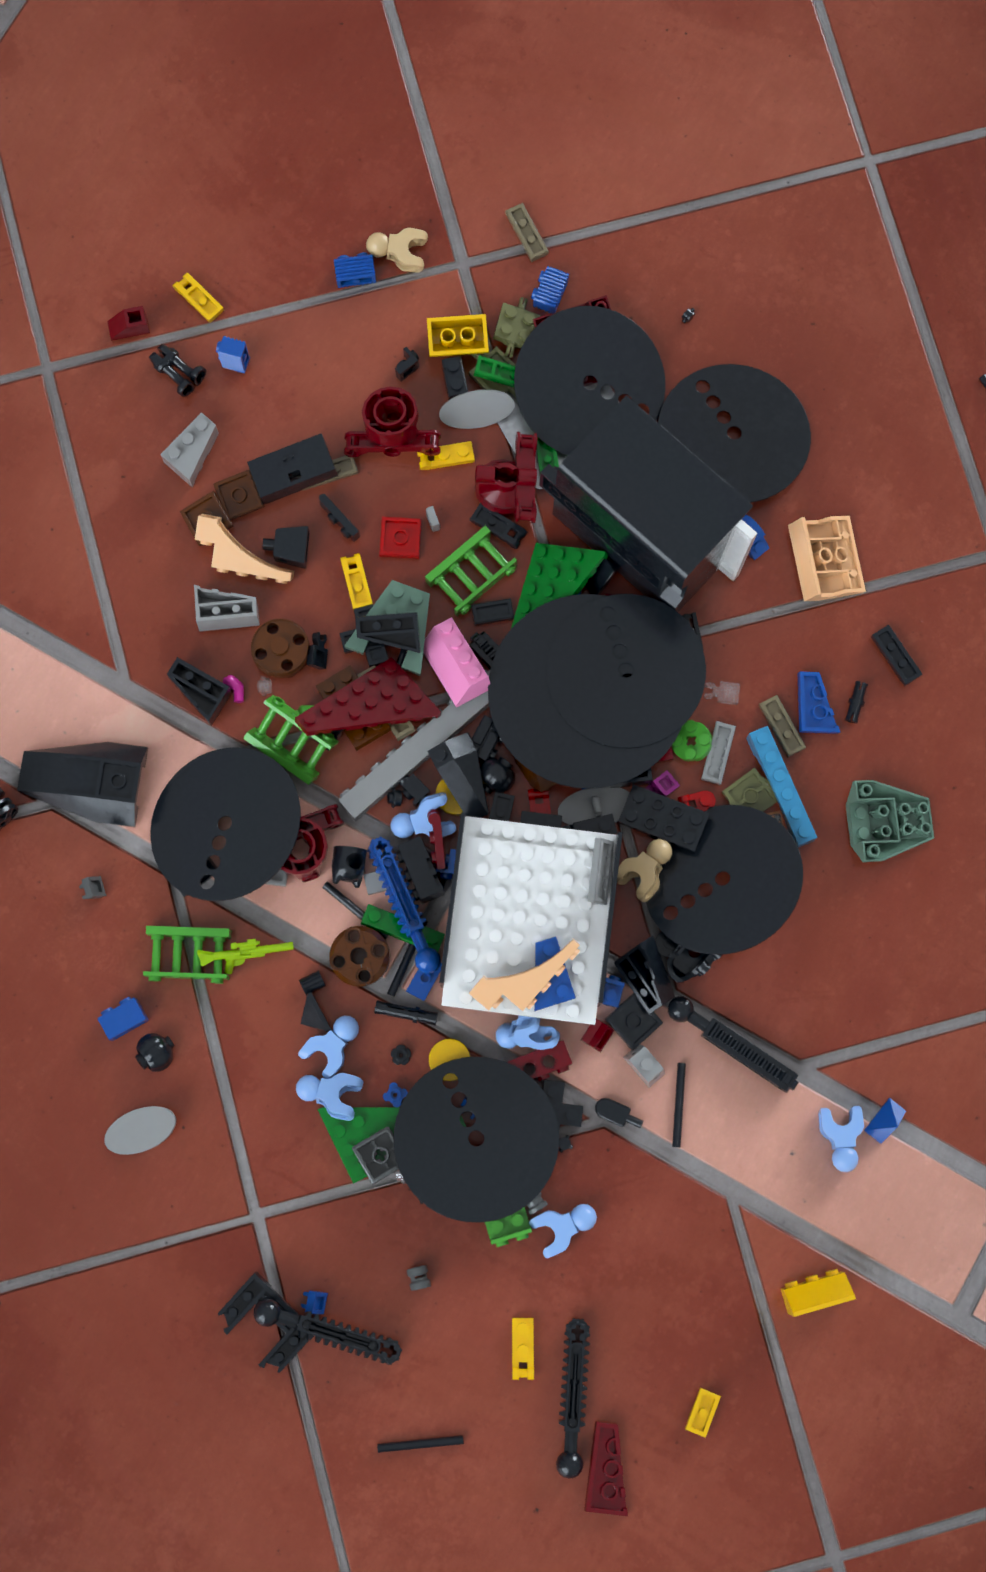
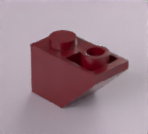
M143 306L123 309L107 321L111 341L150 333L147 315Z

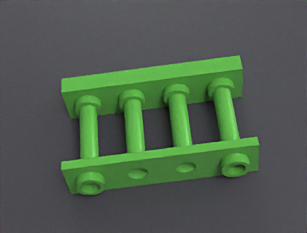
M486 525L425 576V582L430 587L434 584L436 586L439 585L457 605L454 608L456 616L461 613L462 615L467 613L471 609V604L504 576H510L517 569V559L515 557L508 562L490 543L491 531ZM479 546L484 547L502 566L494 575L475 555V550ZM464 559H469L487 579L479 588L460 568L459 563ZM454 572L472 592L464 601L444 580V576L447 573Z
M272 695L264 701V704L270 709L259 728L254 727L246 732L243 739L310 785L320 775L316 771L315 766L326 748L330 750L335 747L339 741L331 733L312 735L311 737L318 741L319 745L308 763L299 759L298 755L309 736L302 732L291 752L285 749L282 743L293 724L301 729L295 723V717L300 714L285 704L282 698ZM276 713H278L286 721L275 740H273L265 732Z
M146 926V934L151 936L153 940L151 972L143 971V976L149 977L148 981H161V978L210 979L211 983L223 984V980H229L227 974H222L223 959L214 960L213 974L201 973L200 958L197 955V950H202L205 938H213L215 952L223 951V943L226 942V939H231L232 931L228 928ZM164 937H172V940H174L172 972H160L161 941L164 940ZM184 937L193 938L192 941H195L193 973H180L182 941H184Z

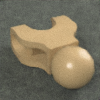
M405 228L398 234H390L388 238L385 234L377 232L369 236L366 248L376 258L387 255L386 259L394 261L402 271L419 273L424 269V261L421 257L412 255L408 249L412 246L425 245L428 240V234L424 230Z
M656 839L649 843L647 854L642 852L638 857L625 859L619 865L617 883L625 885L632 878H641V883L636 890L637 898L641 902L649 901L659 889V873L663 869L661 865L667 863L672 856L671 845L663 839Z

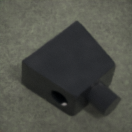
M308 526L276 529L275 539L263 538V550L273 551V557L276 562L306 569L310 535Z

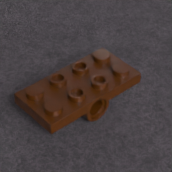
M348 666L316 685V688L322 698L326 699L356 680L358 676L352 667ZM388 723L377 724V727H364L349 731L343 729L355 750L358 751L391 731Z

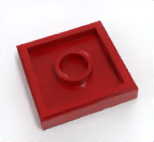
M382 516L379 556L419 559L422 519Z

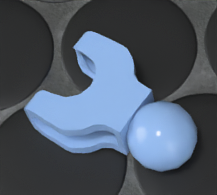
M441 792L425 796L421 800L419 807L410 811V814L399 813L395 815L390 823L392 833L399 838H408L414 832L415 834L424 833L429 836V832L433 831L432 824L428 821L427 813L430 809H437L445 805L448 799L446 793ZM441 822L442 837L453 834L457 830L454 822Z
M344 1015L339 1017L333 1024V1030H330L324 1036L311 1037L301 1048L298 1056L301 1059H307L316 1051L325 1053L328 1058V1064L323 1070L322 1076L325 1079L332 1078L344 1065V1048L348 1044L347 1042L355 1039L359 1033L358 1022L351 1016Z
M518 1015L517 1020L512 1021V1023H504L498 1027L496 1041L501 1047L506 1049H512L518 1045L521 1048L530 1047L537 1050L553 1048L558 1044L560 1032L552 1026H540L541 1018ZM552 1036L549 1040H544V1037Z
M339 1073L329 1079L321 1078V1081L313 1075H305L298 1080L296 1093L304 1101L316 1100L317 1104H321L326 1108L331 1117L351 1121L354 1119V1109L342 1103L340 1097L347 1091H360L364 1082L361 1078L347 1073Z
M853 1106L850 1109L849 1122L844 1126L838 1125L833 1121L831 1111L828 1108H820L818 1113L819 1130L823 1137L830 1141L832 1150H834L832 1154L833 1165L841 1172L854 1170L859 1159L857 1152L854 1150L856 1138L864 1129L861 1107Z
M580 1204L574 1207L571 1213L560 1214L552 1210L545 1211L532 1218L528 1223L534 1229L548 1226L554 1231V1242L543 1250L544 1257L550 1258L565 1251L574 1234L593 1228L597 1221V1215L590 1205Z

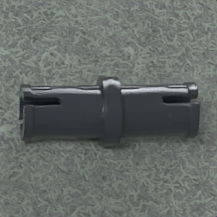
M855 681L852 697L848 700L850 705L845 721L851 722L853 715L852 723H858L861 707H864L865 704L863 700L868 684L862 682L861 686L860 681Z

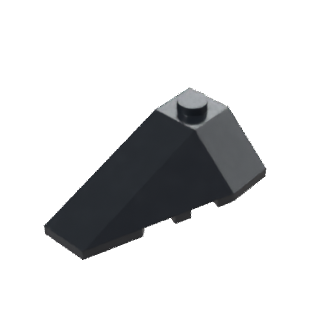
M467 732L446 740L428 750L427 752L436 769L466 816L483 818L488 815L486 794L481 777L482 771L478 760L479 754L469 733Z

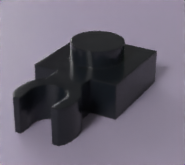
M320 632L312 634L313 645L308 646L306 665L321 670L326 669L328 649L324 648L327 635H320Z

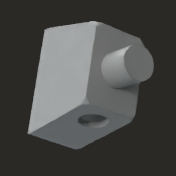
M639 1045L623 1057L649 1088L665 1075L664 1068L643 1045Z

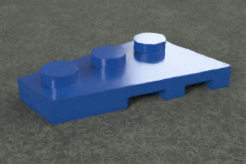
M802 671L797 673L799 732L840 733L839 726L836 725L833 717V709L830 708L827 692L820 673Z
M556 937L535 943V967L561 951ZM566 968L558 977L554 975L549 980L552 984L544 993L540 991L536 995L537 1002L534 1004V1011L576 998Z

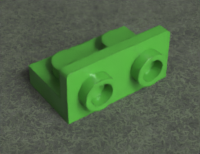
M525 1207L505 1218L485 1222L491 1245L496 1244V1247L509 1244L508 1239L516 1237L517 1241L529 1237L528 1233H531L532 1230L528 1223L529 1220Z

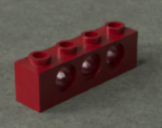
M564 1040L559 1041L553 1048L536 1050L507 1062L524 1071L523 1068L526 1064H533L535 1066V1073L529 1076L533 1079L537 1078L538 1081L549 1078V1073L556 1070L558 1074L570 1070L569 1065L573 1064ZM544 1057H553L555 1060L554 1066L551 1068L544 1066Z

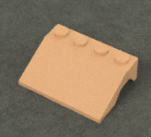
M830 516L820 520L807 521L805 517H801L788 525L804 601H821L866 592L850 516Z

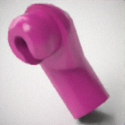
M233 675L224 677L223 683L234 691V702H244L243 683Z

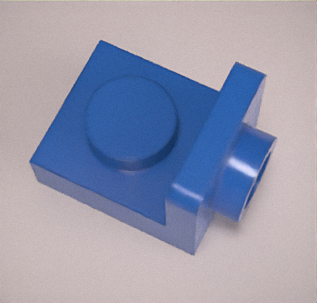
M450 849V854H446L445 866L448 869L437 870L436 868L435 871L439 878L451 880L453 877L455 849Z
M612 975L606 978L603 1005L614 1008L619 1006L625 985L624 982H621L622 978Z

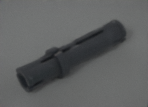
M379 1000L376 1002L374 1011L375 1014L412 1020L416 1024L421 1022L436 1026L438 1012L421 1010L420 1007L411 1008L386 1003Z

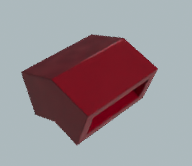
M596 1018L595 1025L590 1024L581 1041L601 1053L614 1030Z

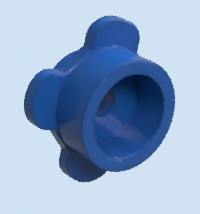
M393 1082L389 1085L387 1093L383 1094V1099L393 1103L394 1107H400L401 1101L408 1092Z

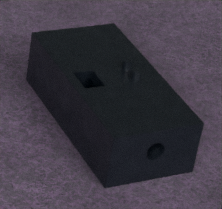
M322 433L247 462L264 504L338 476Z

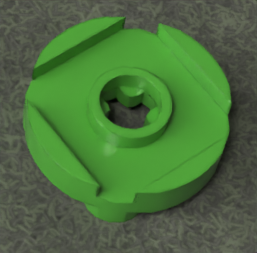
M688 720L682 726L675 742L672 744V749L684 761H700L711 751L712 735L702 723ZM690 737H696V744L694 746L692 744L687 745Z

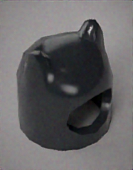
M335 846L332 859L333 883L338 884L342 880L352 882L355 888H359L365 871L367 850L350 846Z

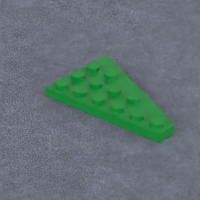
M536 543L511 629L519 620L537 607L562 597L578 595L587 584L588 579L596 573L595 569L604 558H608V554L605 551Z
M352 1107L355 1115L351 1121L331 1117L326 1108L317 1109L353 1184L368 1176L352 1147L385 1127H390L394 1134L395 1122L400 1107ZM460 1116L461 1124L466 1127L462 1116ZM380 1149L377 1150L375 1159L384 1161L386 1152H381Z

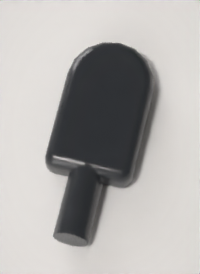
M602 1098L595 1105V1112L600 1118L620 1127H624L626 1122L638 1128H641L643 1120L630 1115L631 1109L612 1099Z

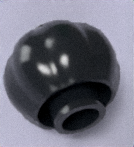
M492 757L484 761L480 766L484 790L489 794L492 791L498 793L508 791L515 782V773L511 770L513 765L503 757H500L498 760Z
M157 1033L146 1034L137 1043L136 1050L138 1054L135 1058L144 1070L149 1068L152 1072L163 1071L170 1066L173 1060L172 1048L174 1044L168 1036L164 1038Z

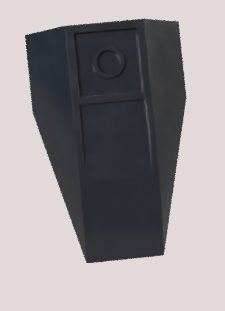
M102 742L24 751L17 791L94 822L136 827L139 808L136 805L142 767L145 768L148 747Z

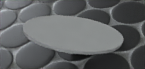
M475 390L457 395L448 400L441 407L439 417L443 423L451 427L461 429L481 428L505 419L513 411L515 403L509 394L502 391Z
M610 786L583 789L563 800L558 808V815L562 816V821L567 825L608 814H613L614 822L616 823L620 818L630 792L622 788H610Z
M160 1106L143 1107L128 1112L118 1118L108 1128L104 1139L105 1145L110 1151L123 1155L150 1150L161 1144L171 1135L176 1126V1116L171 1110Z

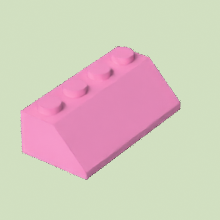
M452 617L434 626L425 638L423 654L457 708L487 692L488 685L491 683L487 673Z

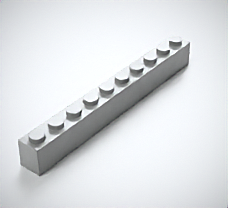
M485 670V672L487 673V675H488V677H489L490 670H489V671ZM488 691L457 708L450 699L447 703L448 706L443 711L439 709L441 711L439 718L432 717L433 719L428 724L426 722L421 724L414 736L411 737L409 735L401 742L402 746L396 750L394 748L386 755L387 759L382 763L377 762L370 769L371 773L367 776L362 775L357 779L356 785L351 790L347 788L340 794V805L356 822L383 799L388 792H391L392 788L397 787L403 777L409 776L430 758L428 750L455 737L489 707Z

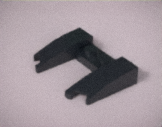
M257 1271L218 1312L219 1316L224 1314L228 1327L223 1329L226 1335L230 1333L255 1304L266 1298L276 1301L280 1306V1310L295 1315L300 1314ZM276 1323L286 1334L258 1365L262 1368H265L266 1363L278 1366L277 1372L280 1373L309 1340H307V1334L300 1338L298 1337V1331L294 1330V1328Z

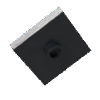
M632 993L605 1018L631 1050L637 1048L663 1024L655 1012L648 1014L635 993Z

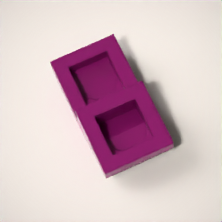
M666 770L653 780L651 785L644 789L667 797L680 784Z

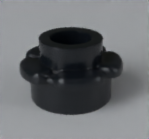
M392 788L391 792L387 794V803L391 804L392 808L401 806L402 792L401 790H395V788Z
M397 1045L391 1051L392 1061L396 1065H406L410 1061V1049L406 1048L405 1045Z

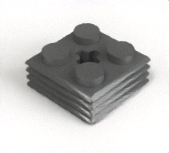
M385 1127L352 1147L372 1184L399 1170L394 1152V1134L390 1127ZM380 1149L381 1152H386L384 1161L375 1159L377 1150Z

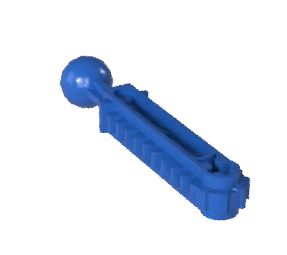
M382 837L372 839L367 852H369V858L374 860L372 865L377 866L375 872L380 874L378 879L383 881L382 888L387 889L385 895L390 896L388 903H393L391 910H396L394 917L399 918L397 924L402 925L400 933H406L407 938H412L417 950L415 965L418 970L423 973H433L440 967L441 958L435 949L428 946L422 933L426 918H420L423 913L417 912L419 905H415L416 898L410 896L412 890L407 889L409 883L404 882L406 875H401L403 869L398 868L400 862L395 860L397 855L392 853L393 846L389 843L390 841Z

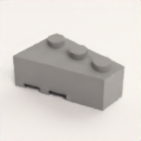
M201 412L160 454L163 462L192 488L219 434L216 424Z
M194 585L196 622L199 631L260 626L256 597L232 592L229 594L219 592L217 589L209 590Z

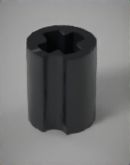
M319 970L299 979L306 996L308 993H313L326 986Z

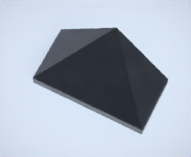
M312 992L308 993L301 1024L329 1032L332 1029Z

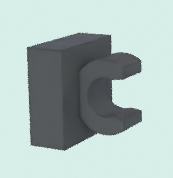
M101 876L82 879V884L79 888L85 890L86 895L82 896L83 899H97L107 896Z

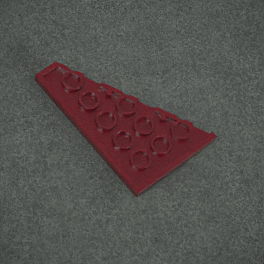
M391 657L295 717V723L307 736H312L319 733H332L334 730L341 729L349 731L364 727H377V724L390 723L392 725L408 721H421L422 718L428 717L439 718L441 711Z

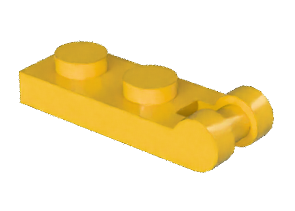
M185 273L180 282H175L172 285L173 288L211 323L224 311L223 306L189 273ZM188 284L191 285L187 290L185 289Z
M471 441L439 446L441 452L439 455L434 456V461H429L428 455L417 452L421 460L419 463L420 470L475 462Z
M360 553L354 554L353 557L346 558V556L341 557L353 609L373 604ZM356 564L357 568L349 570L350 565Z
M512 1318V1380H519V1378L534 1380L533 1318ZM519 1362H527V1369H519Z

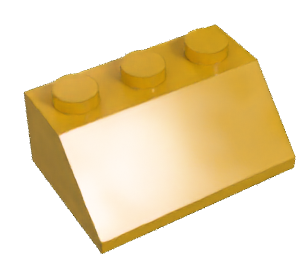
M486 314L427 318L430 357L489 353Z
M838 1269L826 1271V1276L818 1278V1275L806 1277V1281L798 1283L797 1280L785 1283V1288H781L787 1313L796 1317L855 1300V1294L845 1272H838Z

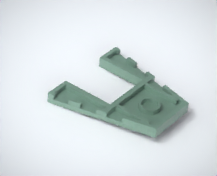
M392 580L366 616L418 612L421 653L408 650L401 668L420 676L430 593ZM355 630L344 647L364 655L369 641L357 638Z

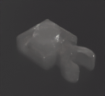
M720 681L719 687L711 682L705 684L706 688L712 689V693H705L704 698L711 699L715 696L718 697L717 703L738 704L739 683Z

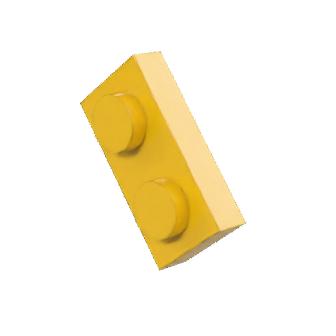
M700 1387L685 1430L706 1438L721 1396Z

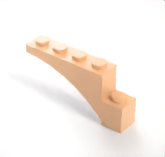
M207 514L198 516L195 540H199L200 544L212 546V543H214L211 567L217 568L216 571L228 573L229 570L235 571L236 575L239 576L252 574L261 580L273 578L276 579L275 582L287 584V581L293 579V570L268 563L244 548L221 522L222 517Z
M573 938L553 957L524 972L495 978H487L484 975L469 994L488 1011L491 1007L496 1009L504 1000L501 997L502 995L507 997L520 1010L523 1011L525 1008L530 1010L537 1002L536 995L540 991L544 993L552 984L549 980L554 975L558 977L566 967L563 964L568 958L573 960L580 952L578 949L580 943Z

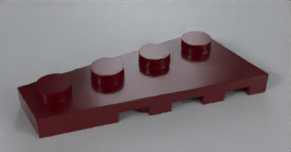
M595 1421L584 1510L593 1513L628 1516L623 1484V1466L621 1465L619 1430L618 1425L615 1423Z

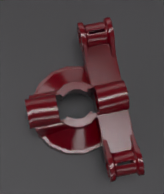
M398 387L380 388L371 393L365 400L362 408L365 431H349L344 436L346 440L344 455L353 458L368 452H383L389 457L399 456L401 452L416 451L428 456H436L441 452L439 447L441 433L437 430L417 429L416 425L419 415L416 401L409 392ZM387 419H389V420H397V421L392 422V423H387V422H388Z
M516 433L515 462L501 459L493 460L485 465H476L475 492L479 502L490 511L501 515L514 513L515 522L519 520L531 521V523L536 522L535 486L537 482V469H535L537 433H533V435ZM504 477L508 478L512 482L504 483L500 480L496 481L494 479Z
M338 804L327 806L301 817L297 840L303 838L304 842L310 847L309 855L304 859L298 860L291 852L281 868L282 871L295 875L299 880L302 879V882L311 881L320 876V866L325 861L328 851L327 837L323 831L332 830L345 824L339 816Z

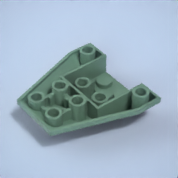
M874 780L852 782L845 806L850 846L862 862H881L934 839L929 798Z

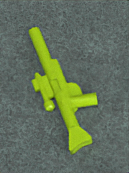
M247 939V942L231 943V949L234 950L219 952L197 950V955L200 958L201 966H205L214 960L225 959L224 972L232 974L233 967L242 965L245 959L263 957L266 953L294 950L293 942L256 947V945L260 944V941Z

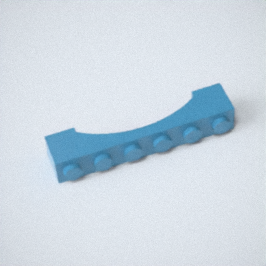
M766 726L749 733L746 737L747 742L770 783L785 820L787 830L792 835L798 848L813 842L818 837L769 727Z

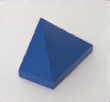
M888 1098L864 1131L881 1144L899 1126L906 1110L891 1098Z

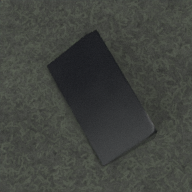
M609 556L607 559L604 558L595 569L596 573L588 579L586 586L591 594H601L620 569V566Z

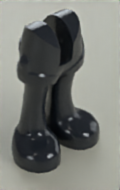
M161 344L157 349L164 358L153 352L149 359L159 373H166L176 382L178 394L186 397L194 391L193 383L196 386L201 384L205 378L206 369L203 366H197L194 369L189 367L179 358L177 350ZM173 366L177 367V368H178L180 371H182L193 383H191L188 379H184V378H183L181 375H179L172 367H173Z

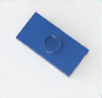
M442 963L433 973H423L417 970L406 992L425 1001L441 972Z

